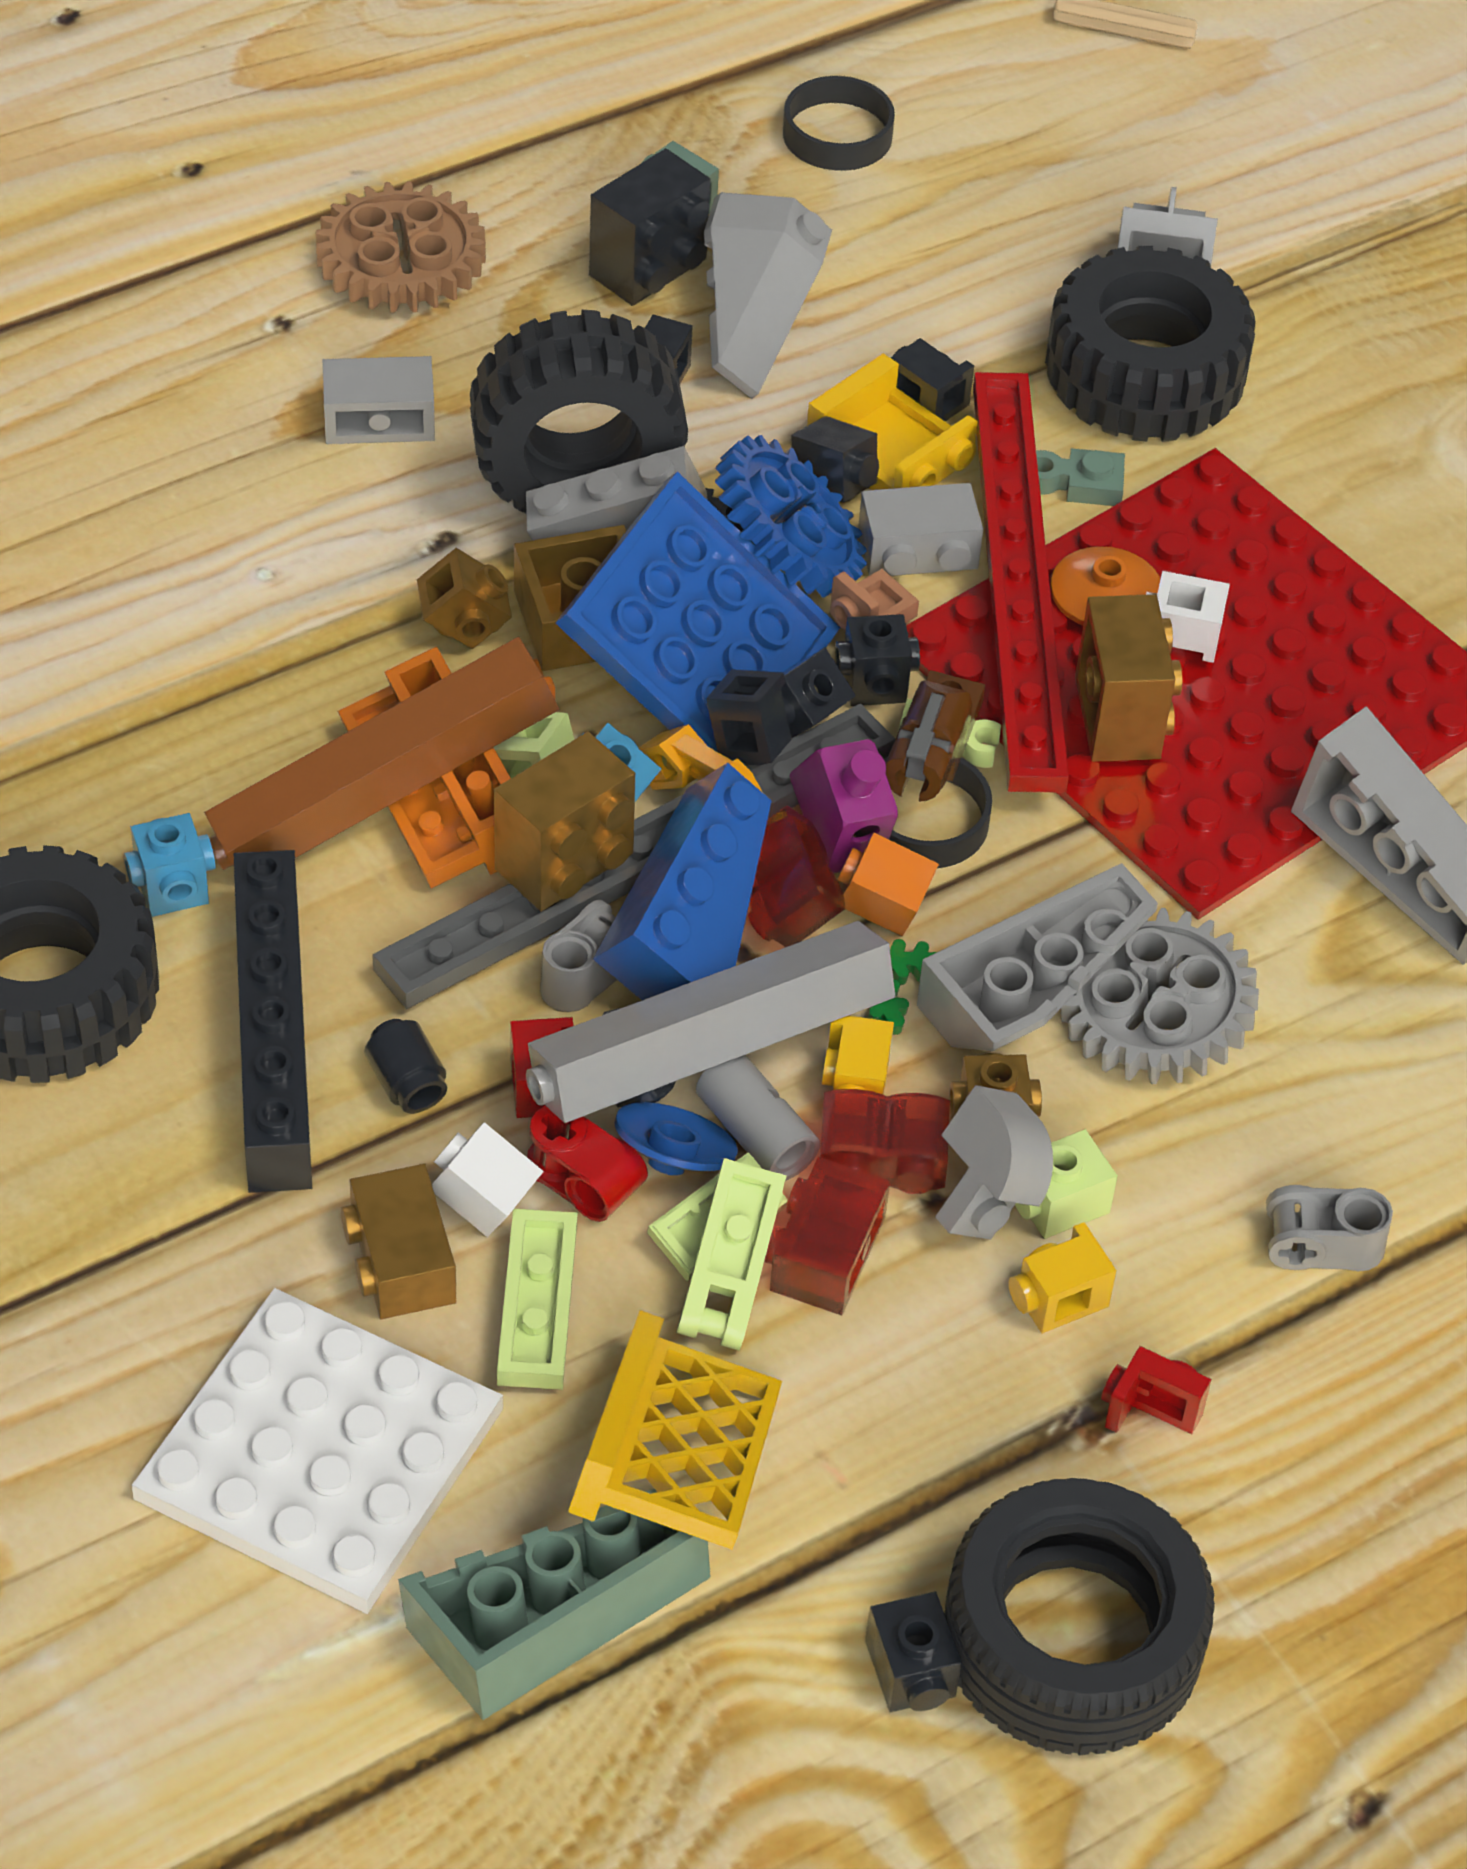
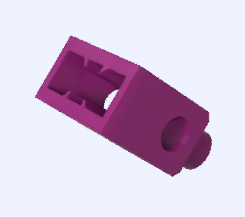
M871 739L818 749L789 774L823 876L840 873L851 849L855 848L863 852L873 833L889 839L897 820L898 810L885 774L886 764L882 756L878 754L876 745Z

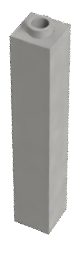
M855 921L529 1042L528 1048L532 1068L526 1071V1080L530 1093L538 1105L547 1106L559 1119L567 1123L895 998V988L889 943L861 922Z

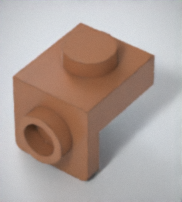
M883 569L878 570L858 583L845 572H841L833 577L830 615L833 616L836 623L844 630H846L847 617L904 614L905 622L907 623L918 615L919 600Z

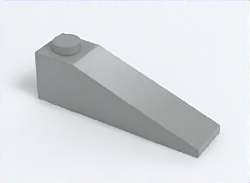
M1121 863L923 959L917 1006L951 1047L994 1051L1044 1026L1156 912L1158 903Z

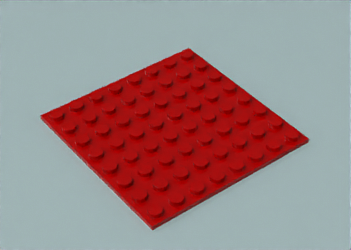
M1217 448L1208 451L1046 545L1050 585L1053 571L1063 558L1075 551L1090 547H1113L1136 554L1155 569L1160 579L1162 571L1230 584L1214 663L1202 661L1204 653L1172 647L1170 652L1171 660H1179L1182 668L1181 694L1179 696H1172L1175 715L1174 732L1172 735H1165L1161 759L1092 762L1075 679L1083 626L1066 617L1058 609L1051 595L1069 774L1066 793L1057 794L1188 912H1191L1197 920L1322 841L1291 810L1319 740L1364 707H1368L1423 774L1431 771L1467 747V651ZM989 578L907 624L906 627L908 637H917L920 649L919 671L926 677L929 671L932 670L985 684L984 700L976 721L992 720L1001 724L999 742L1004 746Z

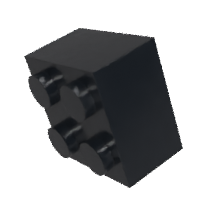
M665 148L592 193L590 200L589 276L634 306L651 294L661 291L665 285L682 274L697 268L707 259L708 247L705 246L704 230L710 210L711 178Z

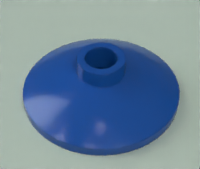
M650 1102L632 1103L620 1108L614 1121L615 1129L621 1138L638 1152L648 1157V1163L652 1168L664 1174L677 1176L682 1175L685 1170L716 1171L720 1170L724 1158L735 1161L737 1156V1144L724 1129L698 1114L678 1107Z

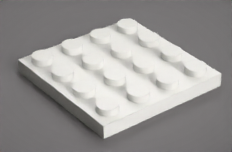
M274 1288L132 1484L133 1499L368 1614L502 1412L503 1395Z

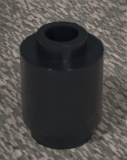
M391 1019L383 1022L373 1030L365 1046L364 1053L390 1101L395 1105L401 1106L404 1112L410 1114L428 1110L439 1103L446 1095L448 1089L445 1083L446 1070L420 1024L413 1020Z

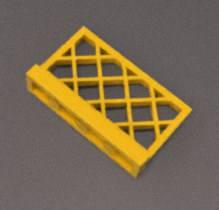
M639 1310L568 1513L594 1521L599 1506L602 1503L733 1550L782 1380L660 1338L659 1334L664 1318ZM665 1365L687 1372L693 1378L678 1381ZM738 1390L761 1398V1400L741 1403L731 1391ZM709 1395L719 1408L704 1411L693 1398ZM671 1402L681 1415L665 1418L655 1405ZM735 1425L745 1438L730 1441L719 1427ZM697 1432L706 1442L707 1446L691 1448L681 1435ZM659 1440L669 1453L653 1456L643 1443ZM723 1462L734 1476L718 1479L707 1465ZM685 1470L696 1484L679 1487L668 1473ZM646 1478L657 1492L650 1494L622 1483ZM711 1501L726 1520L699 1511L695 1504Z

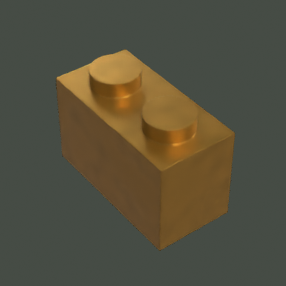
M426 1164L351 1178V1205L341 1207L344 1233L348 1245L355 1243L360 1245L363 1257L355 1259L360 1291L363 1297L374 1295L380 1320L456 1304V1265Z

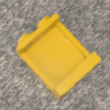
M884 353L809 402L807 426L824 416H828L877 433L879 471L877 483L869 487L871 490L934 486L953 472L965 469L971 463L977 449L975 441L978 421L967 415L951 426L897 388L899 363Z

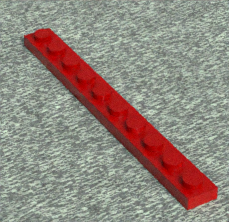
M975 372L973 398L975 420L978 421L977 444L1008 792L1066 793L1069 774L1029 374Z

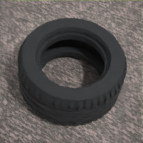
M1085 1478L1050 1479V1481L1034 1483L1033 1486L1027 1485L1018 1488V1491H1011L1006 1494L1004 1499H998L993 1502L991 1507L986 1508L980 1514L979 1519H975L970 1525L969 1530L965 1532L962 1538V1543L958 1546L953 1560L944 1614L962 1662L958 1687L963 1689L962 1693L968 1700L973 1701V1707L979 1713L984 1714L986 1720L992 1724H997V1728L1004 1733L1011 1734L1012 1738L1019 1741L1024 1740L1036 1748H1045L1046 1751L1055 1752L1057 1750L1070 1755L1072 1753L1089 1755V1752L1104 1754L1107 1750L1115 1752L1121 1750L1123 1746L1130 1747L1136 1745L1139 1740L1145 1741L1152 1736L1153 1732H1158L1165 1728L1166 1723H1170L1175 1718L1177 1711H1181L1192 1694L1200 1674L1213 1626L1215 1608L1213 1600L1215 1595L1211 1585V1574L1207 1570L1208 1565L1204 1557L1200 1555L1201 1551L1197 1543L1192 1541V1536L1185 1529L1181 1528L1182 1525L1176 1518L1170 1516L1169 1512L1158 1507L1149 1498L1109 1482ZM1072 1567L1099 1573L1129 1592L1145 1613L1150 1635L1141 1647L1115 1661L1080 1664L1054 1658L1024 1638L1008 1616L1005 1598L1016 1584L1040 1571Z

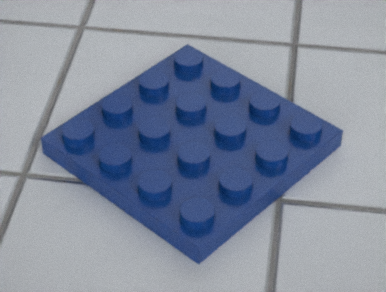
M677 471L664 482L555 623L667 729L671 730L689 724L709 748L718 752L706 698L730 670L784 672L803 659L827 647L841 627L796 584L791 586L786 575L781 570L774 574L771 571L770 560L765 555L757 558L754 555L756 546L750 540L741 539L739 536L741 532Z

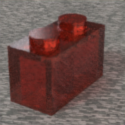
M818 1157L808 1180L798 1177L792 1188L786 1213L791 1216L786 1227L783 1228L776 1225L771 1233L764 1260L765 1263L772 1265L770 1291L842 1316L885 1221L890 1181Z

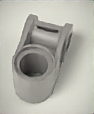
M595 900L588 904L575 919L550 936L544 943L540 993L546 1004L558 1011L572 1012L585 1008L594 998L617 981L615 977L593 960L616 918L612 915L611 906L603 900Z
M1289 1185L1274 1190L1267 1197V1215L1273 1220L1274 1237L1268 1244L1269 1258L1275 1265L1289 1270L1321 1268L1366 1271L1376 1267L1384 1258L1393 1211L1390 1202L1379 1192L1367 1188L1333 1189ZM1297 1203L1301 1206L1299 1212H1295V1204ZM1293 1243H1297L1298 1250L1295 1252L1291 1248Z

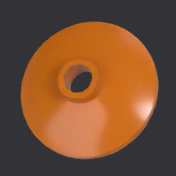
M1090 547L1075 551L1058 563L1052 574L1050 589L1053 601L1058 609L1070 620L1083 626L1088 597L1146 595V592L1158 593L1161 579L1155 569L1136 554L1113 547Z

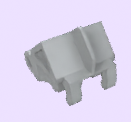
M1171 187L1167 207L1134 203L1133 208H1123L1118 248L1124 247L1126 251H1135L1138 246H1153V250L1167 252V248L1182 250L1183 256L1192 259L1197 255L1208 260L1211 265L1218 219L1205 217L1206 212L1174 208L1177 187Z

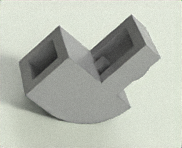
M975 1085L942 1134V1137L969 1168L936 1215V1219L950 1234L991 1240L995 1233L1006 1224L1010 1217V1212L1016 1203L1038 1207L1041 1205L1052 1177L1053 1151L1050 1137L1044 1124L1017 1093Z

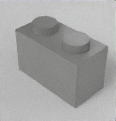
M431 356L322 359L326 444L435 441Z
M971 483L862 491L858 529L863 533L860 541L867 548L864 558L867 562L866 566L869 576L880 569H883L890 576L978 569L983 527Z

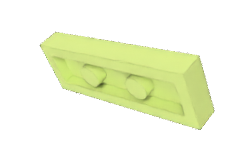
M513 1209L497 1366V1386L563 1390L578 1212Z

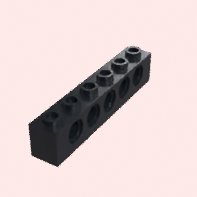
M295 850L233 853L244 1144L248 1193L313 1189Z

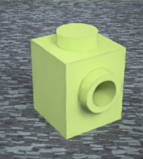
M1086 1129L1051 1143L1053 1171L1048 1191L1041 1205L1038 1207L1019 1203L1015 1204L1019 1214L1026 1220L1031 1219L1044 1239L1069 1230L1077 1224L1086 1223L1109 1214L1111 1211L1118 1176Z

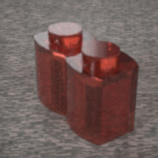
M788 805L767 820L749 902L752 910L748 912V918L752 927L764 940L771 941L773 939L784 947L801 942L845 910L842 890L835 875L828 866L827 851L818 831L810 820Z
M838 1089L824 1092L819 1180L844 1190H860L868 1186L884 1184L908 1194H923L930 1190L945 1188L948 1142L942 1137V1134L949 1125L950 1100L926 1093H900L885 1096L877 1092L861 1089Z

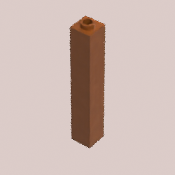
M516 637L205 811L204 813L215 832L209 839L214 856L221 868L226 870L234 866L233 853L295 850L296 858L559 711L560 709L542 673L520 637Z

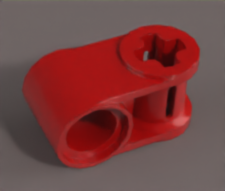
M544 1106L537 1110L531 1118L529 1134L533 1144L528 1150L527 1158L543 1170V1173L536 1181L544 1184L570 1202L585 1217L597 1222L607 1220L646 1181L648 1168L640 1154L628 1143L613 1137L583 1116L564 1123L547 1106ZM568 1124H570L569 1138L567 1139ZM544 1153H546L545 1166H543Z

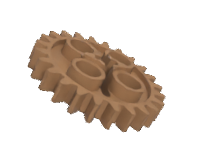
M409 181L405 183L402 190L396 191L390 182H385L384 192L379 193L371 187L365 186L363 198L348 193L346 194V206L333 203L331 205V216H322L320 218L321 229L316 230L317 267H322L323 280H333L335 293L349 289V301L352 303L359 301L363 297L369 298V309L371 310L375 309L381 302L388 303L391 313L397 311L400 303H407L412 312L418 311L419 302L426 301L433 308H438V296L443 295L453 301L456 300L457 287L470 290L472 288V277H480L482 275V263H486L485 227L479 226L478 213H467V202L465 200L452 204V192L450 191L444 192L437 197L433 196L432 185L429 184L421 192L413 191V185ZM393 219L400 222L403 253L408 261L409 274H405L402 271L397 234L394 232Z

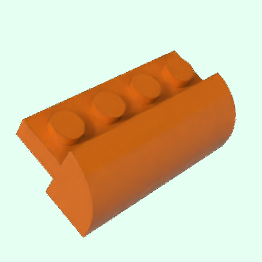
M437 646L385 671L390 686L339 710L338 713L343 725L348 732L447 677L452 672ZM494 747L387 806L431 889L484 863L490 875L497 872L495 870L494 789L511 778Z

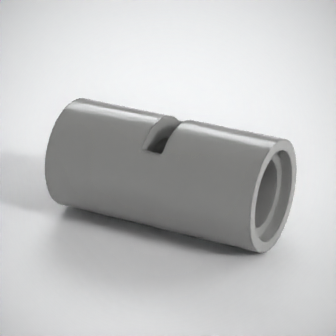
M746 1055L706 1069L702 1073L696 1085L697 1095L744 1150L750 1153L762 1169L786 1175L785 1181L800 1174L810 1165L819 1151L820 1140L783 1098H780L777 1090Z

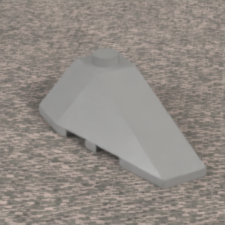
M721 192L714 198L704 230L705 246L711 248L713 254V267L706 271L707 286L715 289L716 310L709 315L712 368L752 399L759 394L823 264L832 229L824 223L819 215L809 211L795 198Z

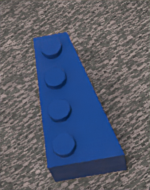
M728 762L687 788L593 960L641 1000L736 966L772 800Z

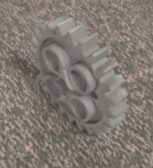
M1161 908L1156 921L1147 920L1061 1008V1020L1068 1023L1070 1041L1083 1040V1056L1085 1058L1093 1057L1102 1052V1070L1105 1072L1114 1068L1118 1063L1124 1064L1125 1080L1129 1081L1137 1074L1139 1069L1148 1071L1150 1083L1157 1084L1161 1071L1169 1070L1177 1083H1181L1185 1067L1191 1066L1203 1077L1207 1075V1058L1210 1057L1223 1065L1228 1063V1046L1242 1049L1244 1047L1245 1031H1253L1255 1011L1258 1010L1259 989L1256 988V968L1248 967V951L1246 949L1233 951L1234 935L1231 932L1214 938V921L1208 920L1199 928L1191 926V912L1186 911L1178 922L1169 921L1166 908Z

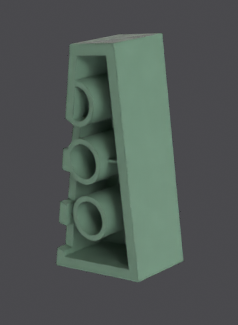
M651 1489L646 1492L651 1494L656 1493L657 1491L655 1489ZM606 1505L598 1509L594 1521L583 1518L582 1523L560 1531H549L546 1526L522 1535L523 1544L487 1557L484 1556L482 1550L456 1558V1568L427 1578L420 1571L400 1578L398 1582L406 1628L481 1719L484 1720L710 1578L708 1541Z

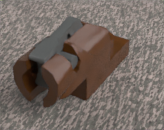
M932 670L929 671L926 680L920 682L907 715L902 720L896 741L893 743L885 763V774L890 788L895 794L902 797L910 778L924 781L919 794V802H924L935 798L947 780L953 782L984 700L985 684Z

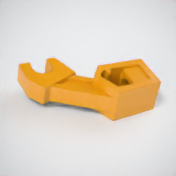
M689 724L663 731L639 747V750L662 768L650 783L652 790L684 788L693 780L703 779L728 762L762 792L753 773L738 758L732 761L709 748ZM662 756L667 760L666 767L662 762Z

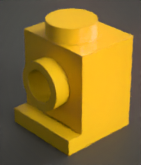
M845 1016L831 1022L829 1045L826 1051L822 1085L834 1086L831 1111L851 1117L867 1116L880 1118L894 1022L855 1016Z
M1083 1222L1073 1226L1070 1240L1060 1244H1044L1032 1251L1029 1256L1024 1257L1021 1273L1009 1278L1008 1285L1010 1295L1017 1309L1023 1314L1029 1313L1041 1334L1108 1308L1117 1270L1087 1224Z

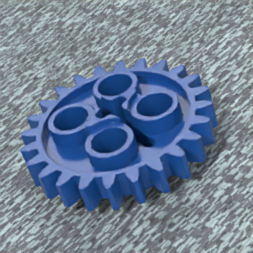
M749 435L720 457L722 461L715 468L720 473V476L715 479V483L725 491L719 496L720 501L733 509L727 517L729 520L742 526L744 530L739 534L740 538L752 540L756 545L754 555L757 558L765 555L770 560L771 571L774 574L781 569L785 572L788 583L791 586L800 581L807 594H811L816 589L822 598H825L830 593L832 594L833 577L841 572L847 573L855 581L863 575L861 570L867 565V562L862 555L867 552V548L857 540L863 533L857 527L850 524L849 521L854 517V514L840 506L839 502L843 498L841 494L829 491L827 488L828 478L826 476L818 478L814 475L812 463L809 460L803 464L798 461L793 448L784 453L776 439H773L768 444L762 435H758L754 440Z

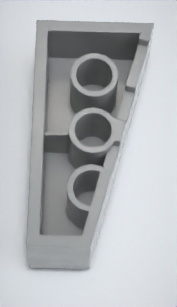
M1366 706L1319 740L1291 812L1464 965L1467 963V824Z

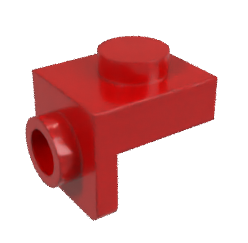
M1139 1346L1128 1367L1125 1368L1117 1364L1106 1382L1101 1396L1102 1401L1109 1403L1105 1428L1117 1433L1133 1406L1193 1434L1203 1416L1212 1379L1198 1373L1185 1362L1170 1360Z

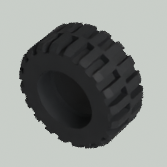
M1138 246L1135 251H1126L1124 247L1113 249L1104 258L1096 255L1081 264V268L1077 267L1063 280L1062 286L1057 290L1053 301L1046 350L1047 376L1050 385L1057 391V396L1069 410L1075 408L1079 419L1090 426L1094 422L1101 425L1105 433L1116 437L1119 433L1132 435V440L1147 442L1148 437H1160L1162 442L1174 441L1180 437V434L1184 433L1191 437L1208 429V424L1214 426L1229 415L1230 410L1238 405L1246 385L1255 339L1256 320L1254 312L1240 286L1233 287L1234 281L1231 276L1221 268L1215 271L1211 268L1208 260L1197 255L1192 259L1183 256L1182 250L1167 248V252L1153 250V246ZM1129 340H1153L1167 344L1172 347H1151L1137 344Z
M582 309L581 315L567 316L566 310L550 313L551 319L538 323L537 319L534 318L519 326L520 333L515 336L508 333L494 345L495 354L489 352L484 356L477 368L478 376L471 384L470 413L475 451L480 471L484 479L491 483L492 490L507 503L513 500V507L527 514L526 491L686 445L688 442V426L678 371L674 368L673 358L667 348L657 343L656 336L644 327L638 325L635 329H632L631 320L615 314H611L609 319L603 318L597 310ZM598 403L620 410L607 423L584 432H554L536 425L549 413L572 404Z
M43 845V851L27 852L26 846L10 848L8 850L9 855L0 857V961L20 950L39 946L71 949L86 956V959L62 975L40 981H17L0 976V1079L15 1082L17 1076L30 1077L31 1083L50 1082L49 1076L65 1073L67 1079L85 1074V1067L96 1062L101 1067L118 1056L117 1047L120 1044L125 1048L130 1046L142 1033V1024H145L152 1017L156 1007L155 994L159 991V969L151 911L146 908L145 897L138 887L130 881L126 882V875L107 862L102 867L99 866L98 858L79 850L74 855L65 854L62 847Z

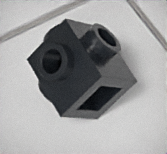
M904 614L847 617L845 641L836 642L835 660L838 668L845 675V679L856 694V697L850 700V706H856L860 703L862 705L906 703L910 672L919 671L920 649L917 637H908Z

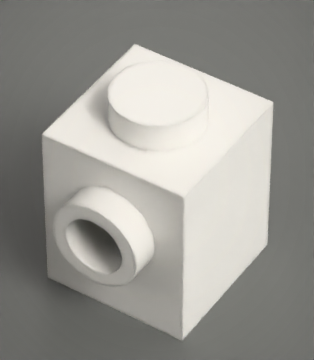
M484 1122L468 1140L458 1132L440 1153L434 1163L442 1168L443 1171L432 1183L435 1195L488 1237L508 1217L543 1173V1170Z

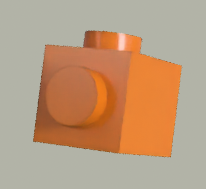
M873 833L864 851L861 852L852 848L837 880L847 886L838 906L903 937L919 910L939 864Z

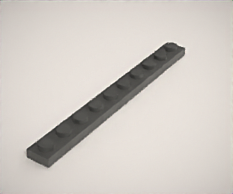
M860 703L792 738L772 764L767 763L759 766L743 764L753 773L762 792L772 800L768 820L799 804L789 774L816 750L871 739L876 745L878 754L885 759L889 756L896 739ZM683 795L634 820L633 854L618 868L606 870L584 884L572 897L561 899L541 912L514 886L508 884L372 954L374 972L401 1004L408 1009L565 927L591 902L601 899L609 904L628 894Z

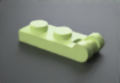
M724 1158L676 1333L696 1338L697 1332L722 1339L721 1346L740 1350L786 1175ZM709 1291L733 1298L729 1314L705 1307Z

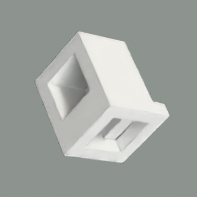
M1162 571L1158 593L1146 592V595L1157 594L1162 618H1170L1173 629L1172 647L1204 653L1202 661L1214 663L1230 584Z

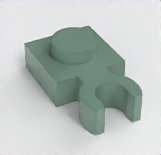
M1071 448L1069 459H1064L1051 451H1036L1041 495L1051 494L1057 490H1066L1067 502L1114 506L1122 501L1125 453Z

